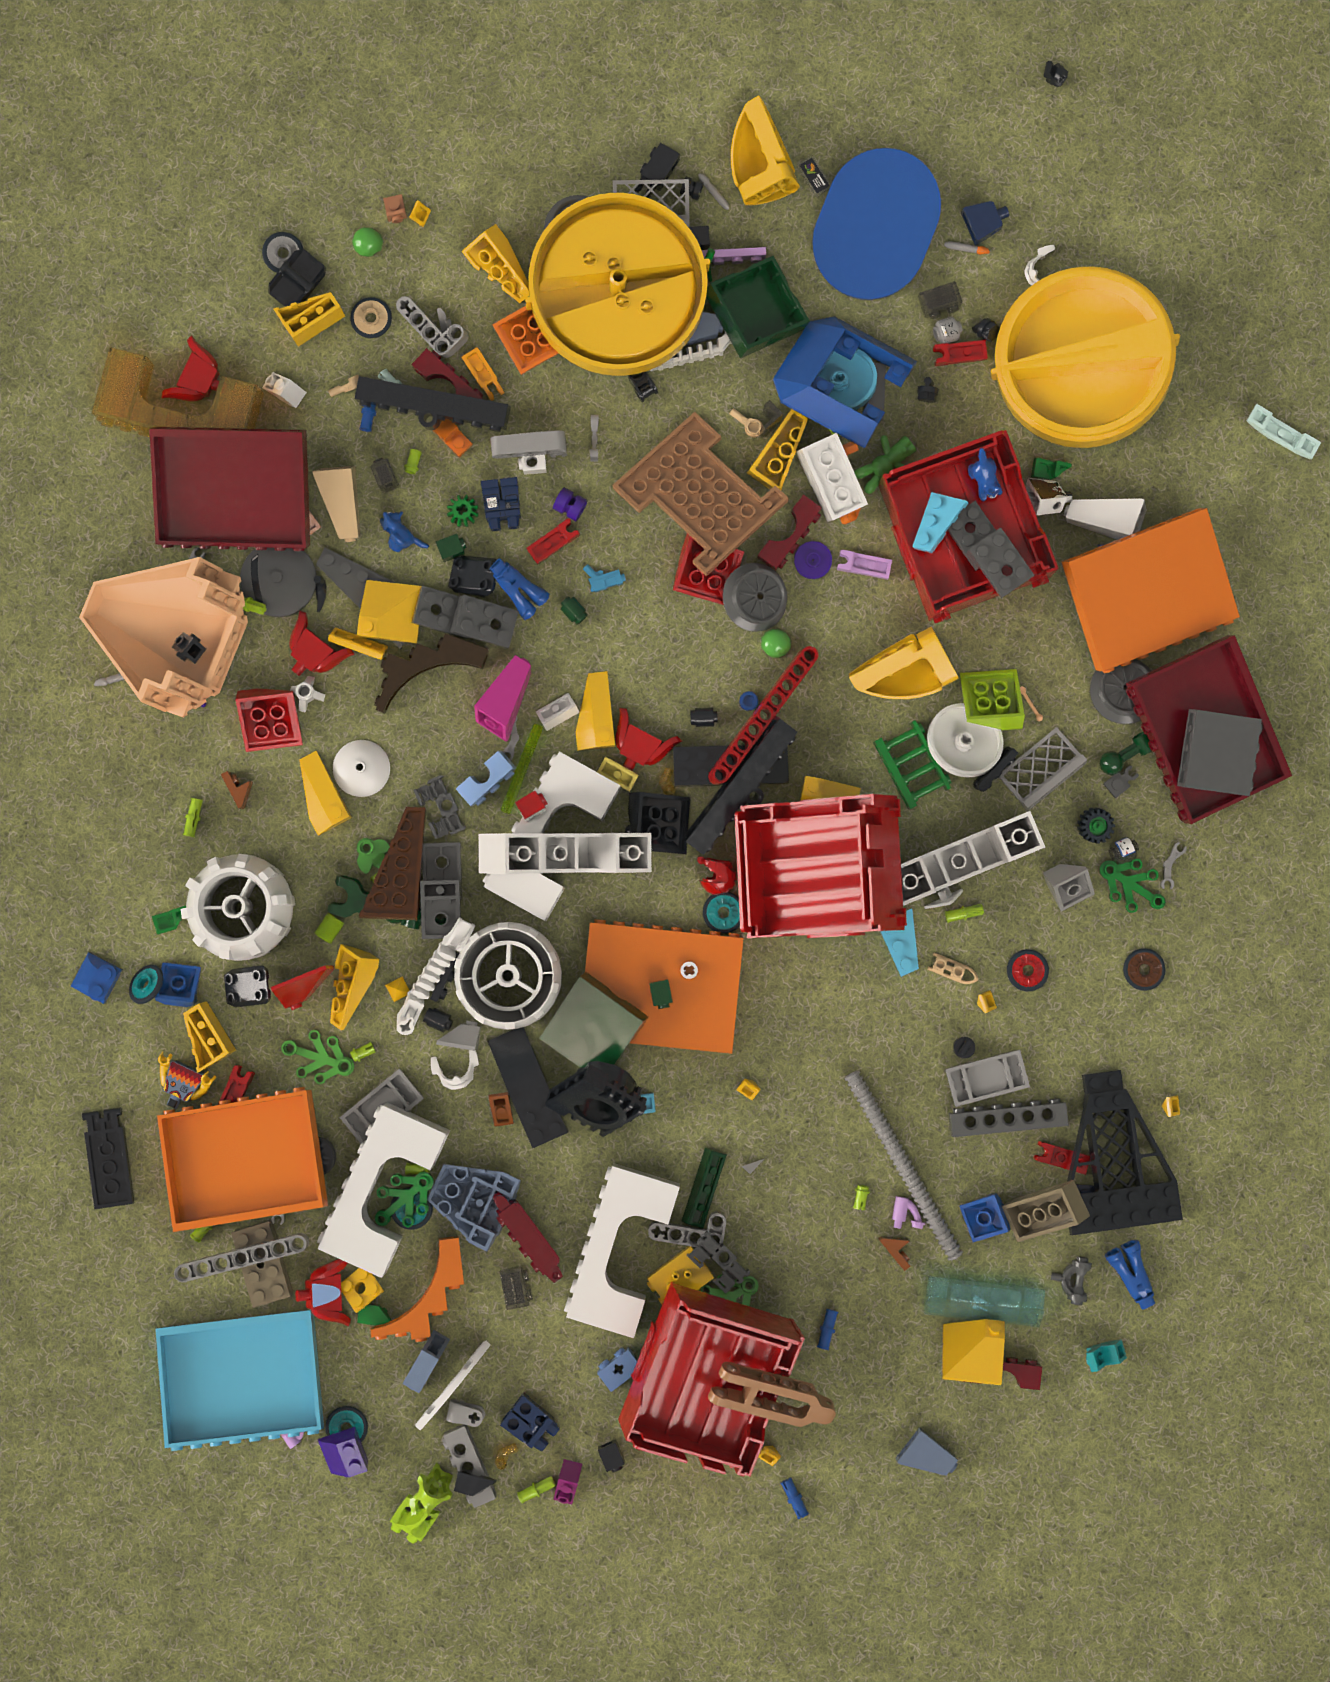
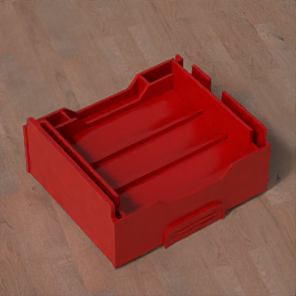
M1007 430L992 433L893 469L889 474H883L878 486L893 524L891 530L894 533L908 574L910 575V581L914 580L929 621L934 620L935 624L951 618V613L999 596L982 570L978 569L975 571L948 531H946L945 537L933 553L917 550L912 547L931 492L966 500L969 503L968 505L976 501L996 530L1002 528L1034 574V577L1015 590L1031 584L1035 588L1049 583L1048 578L1059 569L1047 536L1040 527L1024 485L1021 468ZM980 448L984 449L987 458L994 460L997 466L996 477L1003 491L1001 495H997L995 498L987 496L985 501L979 498L976 479H971L968 474L970 464L979 461ZM967 523L965 530L968 533H973L975 526ZM1002 567L1003 575L1010 576L1012 574L1010 567Z
M865 794L800 800L799 802L740 806L741 811L735 812L741 932L748 933L747 938L806 935L807 938L865 935V932L904 930V926H907L906 908H903L898 817H901L900 799H897V796Z
M671 1282L655 1323L651 1322L650 1330L634 1371L631 1374L633 1379L632 1385L618 1418L626 1441L632 1442L635 1449L686 1464L688 1460L685 1453L698 1456L703 1469L725 1475L726 1470L723 1464H726L730 1468L734 1467L737 1475L751 1477L764 1444L765 1428L769 1419L717 1406L710 1402L708 1394L711 1387L731 1388L742 1391L744 1386L727 1382L719 1376V1370L724 1362H732L789 1377L805 1339L794 1319L785 1318ZM758 1390L756 1397H765L770 1401L776 1402L778 1395Z

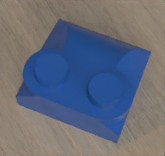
M88 952L71 987L84 993L91 999L105 1004L123 969Z
M163 962L161 967L163 984L155 996V1000L165 1005L193 1006L197 1001L196 994L201 967Z
M997 1193L989 1194L986 1197L959 1206L973 1242L1010 1231L1009 1222L1002 1209V1200Z

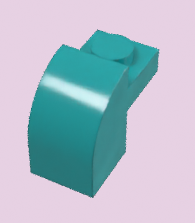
M1122 1339L1086 1348V1362L1090 1366L1091 1372H1097L1107 1365L1120 1364L1127 1359Z

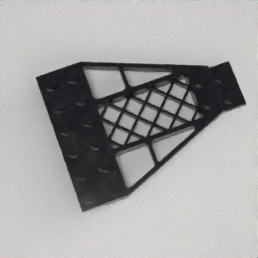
M1121 1070L1082 1075L1084 1087L1083 1112L1067 1182L1074 1180L1077 1166L1091 1165L1095 1191L1080 1193L1090 1216L1079 1225L1069 1227L1070 1235L1183 1220L1177 1180L1127 1089L1123 1088ZM1112 1111L1108 1118L1101 1112ZM1116 1113L1124 1118L1119 1126L1111 1121ZM1098 1115L1105 1120L1101 1128L1094 1124V1120ZM1135 1119L1149 1142L1153 1153L1141 1154L1139 1152ZM1125 1123L1127 1127V1133L1124 1130H1122ZM1108 1124L1116 1129L1111 1137L1104 1132ZM1086 1129L1090 1161L1078 1163ZM1119 1132L1126 1137L1122 1145L1114 1140ZM1100 1135L1108 1139L1103 1148L1097 1144V1139ZM1128 1142H1129L1130 1152L1125 1149V1147H1126V1145L1128 1144ZM1111 1143L1119 1148L1114 1156L1106 1151ZM1122 1151L1129 1156L1124 1165L1117 1160ZM1103 1154L1111 1159L1106 1167L1099 1161ZM1156 1156L1168 1177V1181L1144 1184L1141 1159L1143 1157ZM1131 1161H1132L1133 1172H1132L1130 1169L1127 1168V1167L1129 1166V1164L1131 1163ZM1114 1162L1121 1167L1117 1175L1109 1171ZM1124 1171L1132 1176L1127 1184L1119 1179ZM1106 1173L1114 1178L1109 1186L1102 1182ZM1117 1182L1124 1186L1122 1188L1112 1189Z

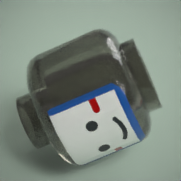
M1125 836L1113 841L1108 852L1113 862L1125 864L1137 857L1139 847L1135 840Z

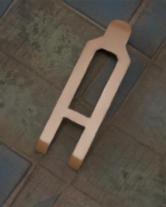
M724 1362L722 1364L719 1376L727 1382L744 1386L742 1391L731 1388L711 1387L708 1394L710 1402L717 1406L798 1427H803L812 1422L827 1425L833 1421L836 1415L833 1401L818 1394L812 1383L732 1362ZM758 1390L806 1402L809 1405L797 1408L786 1405L784 1402L778 1403L770 1401L765 1397L759 1398L756 1395Z

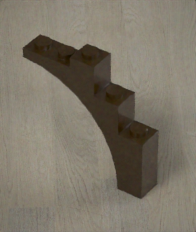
M445 633L444 637H440L437 648H439V651L416 644V647H412L410 651V661L388 653V656L384 657L381 663L382 672L387 674L388 678L385 677L381 685L383 691L381 696L378 695L375 700V710L385 714L398 691L411 679L425 671L447 665H468L483 669L489 650Z

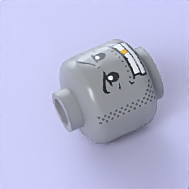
M954 317L938 320L935 327H933L934 338L941 344L957 341L960 338V333L963 331L960 321L957 322Z

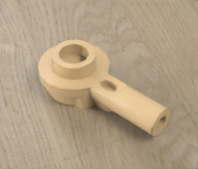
M359 375L349 378V383L343 386H336L328 390L330 396L333 397L342 392L346 393L356 389Z
M734 408L730 411L729 414L745 426V432L748 436L756 438L762 434L763 424L760 420L748 419Z

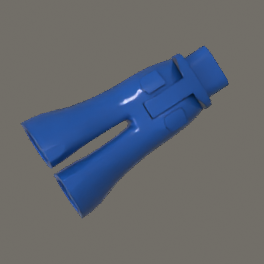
M501 558L496 560L490 567V570L494 573L493 577L511 598L523 620L531 618L536 612V607L520 593L519 587L537 606L543 605L548 600L550 594L546 590L530 582L508 562H504Z
M1131 1240L1122 1244L1121 1248L1131 1265L1133 1274L1130 1272L1120 1248L1116 1247L1105 1254V1258L1119 1274L1134 1301L1139 1303L1141 1309L1144 1310L1155 1304L1154 1293L1142 1262L1140 1243L1138 1240Z

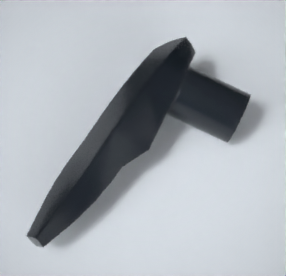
M315 576L314 582L317 584V612H320L326 598L327 586L322 576Z

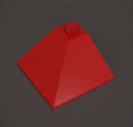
M687 533L680 554L673 590L724 605L723 589L729 575L736 568L740 567L744 551L736 549L712 572L705 576L693 564V560L705 549Z
M258 688L237 691L235 701L246 752L303 745L293 691Z
M324 965L270 988L285 1008L291 1007V1010L302 1007V1002L307 1001L335 968L333 965Z

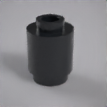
M713 707L690 710L691 725H696V727H713L714 723L718 722L717 711H713Z
M428 1008L423 1019L427 1026L443 1033L446 1030L449 1031L453 1024L450 1014L436 1008Z

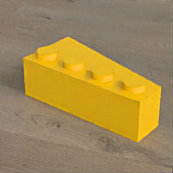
M791 409L751 465L747 474L769 490L774 486L782 490L808 418Z

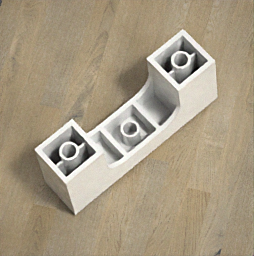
M559 751L558 755L554 754L549 762L551 766L549 771L543 772L539 780L541 781L540 787H535L533 790L538 794H543L548 803L545 805L547 810L528 822L522 817L520 822H515L511 831L513 833H544L555 812L566 806L577 807L603 821L621 786ZM487 873L483 879L486 889L544 921H547L565 889L541 874Z
M1028 811L902 863L903 906L994 867L1045 848L1031 812Z
M651 833L479 834V873L652 872Z
M388 1102L377 1107L373 1116L376 1120L372 1125H369L365 1134L368 1138L361 1143L357 1153L360 1156L353 1161L349 1169L352 1172L351 1176L345 1179L341 1187L344 1191L336 1198L333 1205L336 1209L332 1214H329L325 1225H328V1227L321 1232L317 1241L320 1243L319 1250L381 1278L386 1274L403 1237L375 1224L367 1212L368 1200L384 1164L390 1158L401 1157L431 1170L435 1166L450 1133L449 1129L409 1111L406 1112L404 1109Z
M613 1163L612 1167L608 1166L604 1179L608 1180L606 1186L602 1185L599 1195L602 1201L601 1204H596L593 1214L596 1221L590 1224L587 1236H590L589 1242L585 1241L582 1255H585L584 1260H579L576 1274H579L578 1279L574 1278L570 1290L573 1296L572 1298L568 1297L564 1311L567 1312L566 1318L634 1338L646 1295L613 1284L606 1272L608 1259L618 1227L626 1218L642 1216L669 1224L680 1183Z

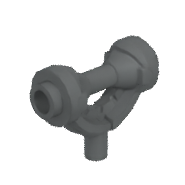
M1077 1257L1076 1260H1072V1264L1063 1270V1274L1052 1272L1051 1280L1062 1282L1061 1286L1068 1295L1067 1299L1071 1300V1304L1082 1305L1083 1302H1087L1088 1297L1084 1292L1083 1282L1084 1276L1092 1268V1263L1088 1262V1258ZM1076 1273L1075 1286L1072 1287L1070 1279Z

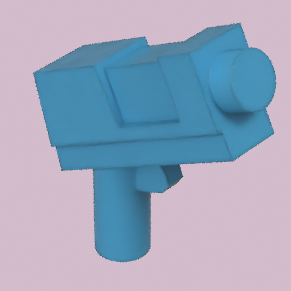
M589 564L583 568L591 577L588 579L591 585V592L596 593L612 586H619L626 581L625 575H620L619 570L603 574L602 570L595 572Z

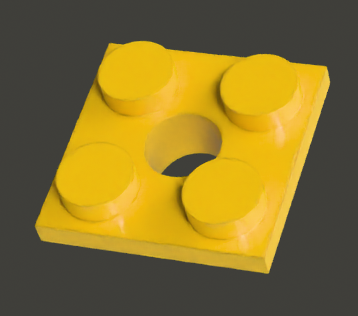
M358 1268L341 1282V1292L355 1313L361 1311L384 1292L375 1276L361 1268ZM365 1284V1291L359 1294V1286Z

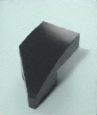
M458 1471L454 1491L475 1496L495 1484L497 1480L483 1475L477 1476L464 1471Z

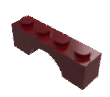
M426 348L411 364L412 368L426 381L435 378L445 379L453 384L457 395L483 399V394L477 388L472 389L465 377L462 375L460 377L454 373L455 369L449 363L444 364L440 360L441 356L434 350L431 352Z
M803 494L791 511L796 523L794 533L783 541L769 540L757 558L775 571L778 567L782 569L788 561L786 559L789 553L793 554L799 547V544H797L801 537L805 539L810 532L808 527L811 523L816 524L822 516L820 514L822 507Z
M1006 1357V1360H1003V1370L1015 1376L1020 1388L1040 1390L1042 1366L1037 1363V1360L1026 1359L1025 1362H1020L1015 1357Z

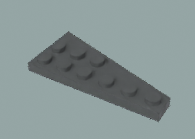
M324 548L316 563L360 609L366 580L395 583L327 548ZM393 641L400 649H402L405 643Z

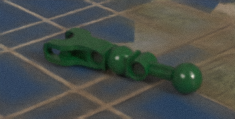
M1144 732L1137 734L1132 738L1134 743L1120 752L1108 751L1104 753L1099 762L1101 770L1108 775L1118 774L1122 770L1124 762L1138 753L1144 756L1152 752L1148 745L1149 738L1147 734H1144Z
M345 875L336 876L335 884L346 890L348 899L346 903H330L327 911L344 918L357 912L360 913L370 892H367L362 883L356 878ZM418 908V920H386L392 924L401 923V925L419 929L421 926V908ZM436 918L437 924L443 925L446 923L447 918L442 920Z

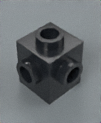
M184 632L176 638L172 646L177 651V657L184 662L188 659L196 664L207 649L199 643L201 640L192 633L189 636Z

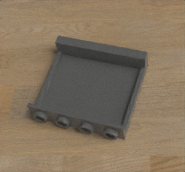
M1189 709L1177 786L1250 796V792L1253 790L1252 779L1253 773L1256 770L1255 760L1256 754L1259 751L1258 741L1259 735L1262 732V719Z

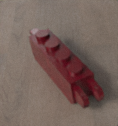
M495 1193L493 1201L498 1207L496 1212L499 1216L496 1219L500 1225L508 1227L510 1231L507 1234L513 1242H519L521 1247L518 1249L525 1258L527 1256L530 1257L532 1260L530 1265L535 1272L540 1271L542 1275H546L553 1283L557 1282L563 1275L558 1267L560 1258L516 1199L508 1201L502 1193Z

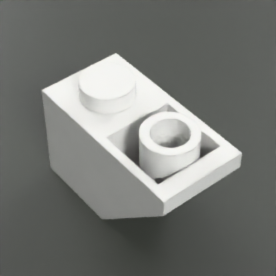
M274 372L266 378L265 384L262 387L297 408L307 393L292 380Z

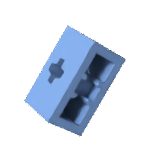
M629 1347L626 1349L620 1348L614 1353L615 1357L612 1360L606 1359L598 1366L600 1369L597 1371V1374L611 1392L631 1378V1374L634 1371L638 1359ZM615 1364L618 1366L623 1365L621 1372L620 1370L615 1371Z

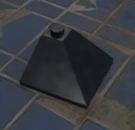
M646 792L629 793L628 816L631 833H651V851L686 855L687 842L682 837L688 831L690 797Z

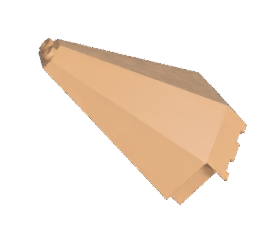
M201 557L93 582L79 617L142 703L183 718L188 715L187 712L191 709H197L206 703L207 698L220 693L248 624L247 615H244L243 611L245 606L244 595L239 587L241 577L225 572L220 567ZM183 632L189 636L191 633L201 640L199 643L207 648L196 664L188 659L184 662L176 656L177 651L172 648L176 638Z

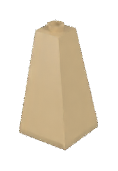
M355 466L319 468L314 470V479L339 539H344L345 542L356 541V538L360 537Z

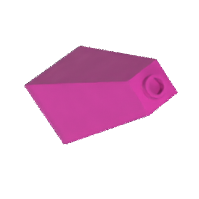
M515 655L474 705L476 722L505 742L510 738L531 676V665L528 660Z

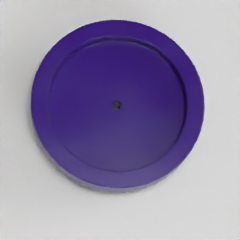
M809 541L797 549L794 556V565L801 576L807 579H819L830 570L832 555L824 544L817 541Z

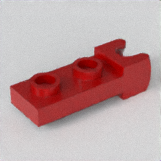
M986 340L951 344L943 343L933 346V352H940L943 357L936 359L935 366L985 361L988 359Z
M569 518L526 548L537 565L580 536L578 530L573 532L566 530L571 525Z
M235 1065L220 1101L230 1100L231 1103L238 1102L237 1098L244 1097L255 1072L248 1071L242 1077L240 1073L242 1066Z
M1038 1141V1145L1045 1149V1153L1042 1156L1034 1155V1160L1070 1170L1074 1151ZM1080 1153L1078 1163L1090 1161L1089 1155ZM1088 1165L1077 1166L1076 1172L1086 1175Z

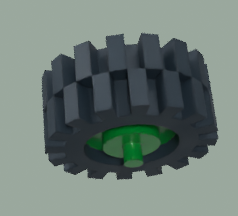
M1095 807L1089 808V811H1083L1084 815L1080 814L1081 820L1077 821V824H1079L1077 830L1080 831V836L1085 840L1099 844L1100 842H1106V838H1111L1110 833H1114L1112 827H1115V824L1112 823L1114 818L1111 817L1109 812Z

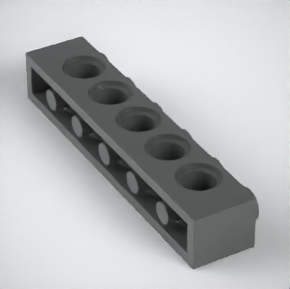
M1058 1098L1049 1099V1103L1041 1104V1100L1030 1101V1105L1022 1106V1102L1010 1103L1011 1107H1003V1104L991 1105V1109H984V1106L972 1107V1111L956 1108L953 1109V1113H948L950 1134L952 1137L1069 1126L1066 1102H1061ZM1048 1108L1051 1111V1115L1049 1118L1044 1119L1042 1111ZM1026 1110H1030L1032 1114L1031 1119L1028 1121L1023 1119V1113ZM1010 1112L1013 1118L1010 1122L1006 1123L1003 1116L1005 1113ZM987 1114L993 1116V1122L989 1125L984 1122ZM968 1116L974 1118L972 1126L965 1125V1119Z

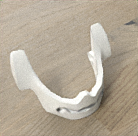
M1054 245L1039 248L1038 255L1027 263L1024 273L1031 286L1039 281L1037 278L1038 271L1034 269L1035 263L1055 250Z
M469 1050V1068L462 1077L446 1078L439 1067L436 1057H431L432 1074H437L442 1085L451 1090L464 1088L473 1080L474 1067L479 1065L476 1050Z

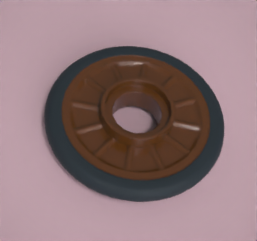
M1146 948L1135 950L1129 954L1123 967L1127 982L1135 989L1142 991L1156 988L1163 981L1166 971L1162 957L1157 952ZM1142 964L1149 966L1150 971L1147 975H1142L1139 971Z

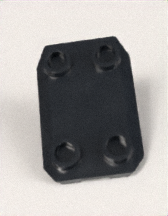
M305 249L296 250L282 264L278 273L270 281L268 293L285 307L290 306L294 302H304L324 278L326 267Z
M473 556L454 558L448 587L455 593L473 594L474 596L485 598V596L492 594L495 590L496 582L490 567L497 559Z
M261 965L232 969L224 974L227 1004L233 1007L267 1004L271 999V991L268 985V969Z

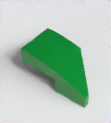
M1034 458L1031 477L1052 480L1072 467V464L1058 460L1050 461Z
M186 906L152 916L157 935L175 930L182 919L181 909L186 908Z
M368 1304L358 1312L357 1323L376 1326L391 1321V1318L385 1307L382 1308L379 1305Z

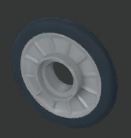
M274 233L264 242L262 248L263 260L268 268L278 273L282 264L289 259L293 252L303 249L300 240L291 233ZM280 248L288 250L289 254L286 258L278 256Z

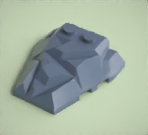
M443 1164L427 1200L443 1217H446L453 1224L452 1226L456 1230H459L466 1237L465 1239L470 1244L487 1252L503 1228L496 1219L499 1215L496 1212L498 1207L493 1201V1195L500 1192L508 1201L516 1199V1193L521 1180L502 1171Z

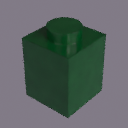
M457 534L436 541L443 562L465 554L463 549L467 547L463 537L459 538Z
M663 980L649 983L653 1005L658 1006V1009L670 1007L669 1003H673L669 981Z

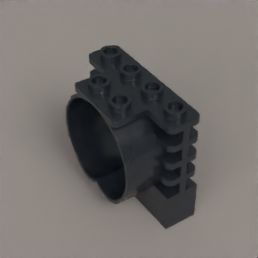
M591 1061L587 1063L586 1067L579 1068L575 1074L551 1088L544 1106L562 1116L570 1113L572 1120L581 1121L580 1124L582 1126L590 1125V1130L593 1132L600 1129L599 1135L604 1137L611 1134L614 1130L621 1128L626 1123L631 1122L636 1117L642 1116L646 1110L645 1104L647 1099L641 1097L640 1092L642 1088L637 1086L636 1081L627 1071L613 1064Z

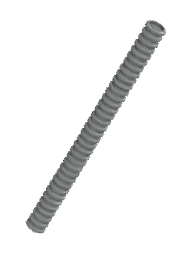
M859 1070L850 1073L845 1078V1081L849 1082L847 1085L851 1086V1091H854V1097L857 1096V1102L861 1103L862 1111L866 1112V1118H869V1123L873 1124L874 1132L878 1133V1139H881V1144L885 1145L884 1149H887V1154L891 1156L890 1160L894 1161L893 1165L897 1166L896 1170H899V1175L903 1177L902 1181L906 1182L905 1186H908V1191L912 1192L911 1196L915 1198L914 1202L918 1203L917 1207H920V1212L924 1213L923 1217L927 1219V1224H930L929 1228L933 1229L932 1233L936 1234L935 1238L939 1240V1245H942L941 1249L945 1250V1255H948V1261L957 1259L963 1253L959 1249L960 1245L956 1244L957 1240L953 1239V1234H950L951 1230L947 1228V1223H944L945 1219L941 1218L942 1214L938 1213L939 1209L935 1207V1202H932L933 1198L929 1197L930 1193L926 1192L927 1188L923 1186V1181H920L921 1177L917 1176L918 1172L914 1171V1165H911V1160L907 1159L909 1156L905 1155L906 1151L902 1150V1144H899V1139L895 1138L896 1134H893L894 1130L892 1128L890 1129V1123L886 1122L887 1118L883 1117L884 1113H881L880 1107L878 1108V1102L874 1101L875 1097H872V1092L868 1091L869 1087H866V1081L862 1080L863 1076L859 1075Z

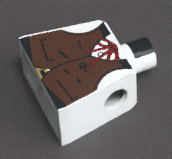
M1028 478L1025 485L1036 515L1060 513L1064 504L1070 503L1072 500L1071 491H1063L1056 481Z

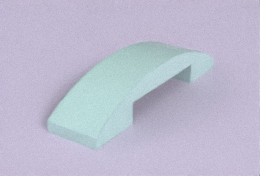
M1258 404L1254 406L1247 419L1251 426L1267 438L1292 452L1308 459L1313 458L1321 444L1320 441L1306 433L1301 434L1272 416V412Z

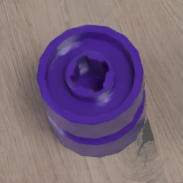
M563 487L554 502L553 509L561 514L566 513L568 518L576 522L585 509L588 500L580 495L574 496L573 491Z

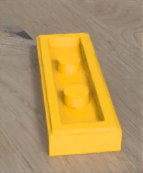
M336 627L328 637V641L380 660L383 659L388 650L387 645L359 637L356 634Z

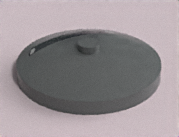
M267 547V550H256L255 548L243 563L240 573V585L245 598L251 597L253 600L266 605L267 611L264 615L287 617L299 612V610L301 611L310 602L316 590L317 584L314 582V577L317 576L311 558L305 551H293V548H286L284 551H275L271 547Z

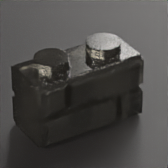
M955 281L920 292L918 295L924 318L930 317V319L940 317L943 312H956L962 305V298Z
M384 458L375 460L370 468L382 493L399 488V482L389 460Z
M523 1265L500 1269L506 1310L530 1306V1300H533L531 1288L528 1289L526 1281H529L528 1269L524 1270Z

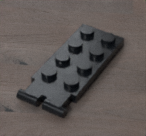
M121 1107L104 1110V1118H101L100 1111L82 1113L83 1121L86 1120L88 1132H84L94 1210L135 1203L124 1126L120 1127L119 1115H122Z

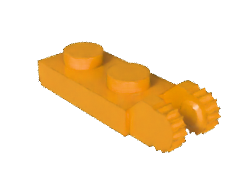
M478 347L461 357L490 401L494 400V395L488 389V386L492 383L500 395L504 394L496 375Z

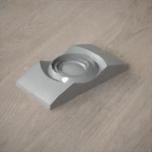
M1020 1050L994 1055L945 1069L955 1107L1030 1087Z
M399 1068L344 1113L340 1119L361 1144L368 1138L365 1134L369 1125H372L376 1120L373 1116L378 1106L380 1107V1105L388 1102L408 1112L423 1100L424 1097Z

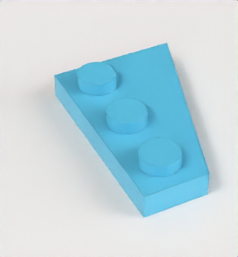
M931 492L912 547L917 550L933 553L945 537L948 528L952 523L956 522L959 513L969 503L966 500Z
M912 909L906 911L907 926H904V930L880 931L901 977L919 969Z

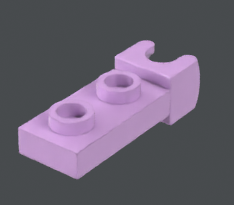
M840 550V556L846 558L848 562L846 564H838V571L889 579L892 560Z

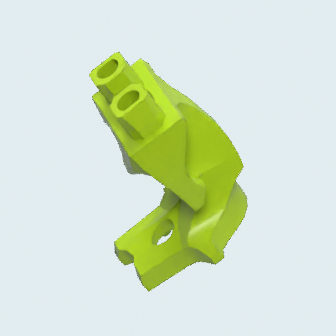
M437 1462L429 1475L425 1476L420 1473L417 1480L419 1484L418 1492L414 1495L408 1494L399 1505L390 1520L392 1523L391 1530L396 1533H400L401 1530L408 1533L407 1540L412 1544H415L418 1540L421 1542L440 1514V1511L433 1509L441 1502L449 1500L453 1495L449 1489L453 1475L444 1472Z

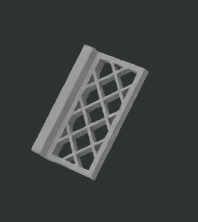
M689 179L613 180V193H617V184H625L630 189L629 194L633 192L635 195H638L634 189L639 184H644L649 189L644 197L652 192L659 199L657 202L661 201L671 211L680 201L685 206V215L677 216L690 227ZM669 183H674L671 187L667 185ZM677 183H685V192L679 198L671 189ZM628 184L636 185L633 188H631ZM647 184H654V185L652 186V188H650ZM657 184H664L668 188L661 198L653 191ZM669 191L678 199L671 207L662 200ZM684 195H685V203L681 200Z
M1056 727L1004 769L999 778L1028 812L1087 763V759L1076 750ZM1057 734L1061 739V746L1049 745L1050 738ZM1037 748H1047L1046 758L1035 757V750ZM1049 749H1060V759H1049ZM1063 750H1071L1075 757L1071 760H1062ZM1024 759L1032 760L1031 770L1020 769V762ZM1034 761H1046L1045 771H1035ZM1048 762H1058L1059 770L1047 772ZM1009 771L1017 772V782H1008L1004 775ZM1019 773H1031L1030 783H1020ZM1033 774H1043L1044 782L1032 784ZM1018 786H1029V794L1022 798L1018 793Z

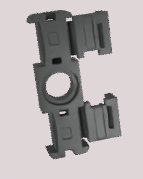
M442 775L428 780L427 784L431 785H425L413 790L420 806L425 805V802L430 799L431 801L435 799L442 817H445L443 819L440 818L441 821L434 823V821L428 823L435 839L449 834L448 831L451 830L450 834L454 835L466 829V826L462 825L456 811L459 810L452 794L448 793L442 781L444 777ZM444 800L452 802L450 810L442 809L441 805Z
M706 1231L697 1240V1247L690 1254L687 1253L686 1256L700 1269L704 1265L703 1262L711 1257L725 1270L722 1271L723 1274L720 1278H713L712 1281L724 1293H727L734 1286V1281L736 1280L738 1284L744 1281L743 1277H747L750 1274V1270H745L736 1261L737 1257L724 1244L721 1243L719 1245L710 1236V1231ZM720 1253H728L726 1262L719 1261Z

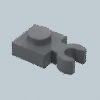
M1132 766L1126 767L1123 775L1119 772L1103 783L1114 798H1117L1130 787L1129 780H1135L1139 776L1138 773L1134 776L1128 774Z

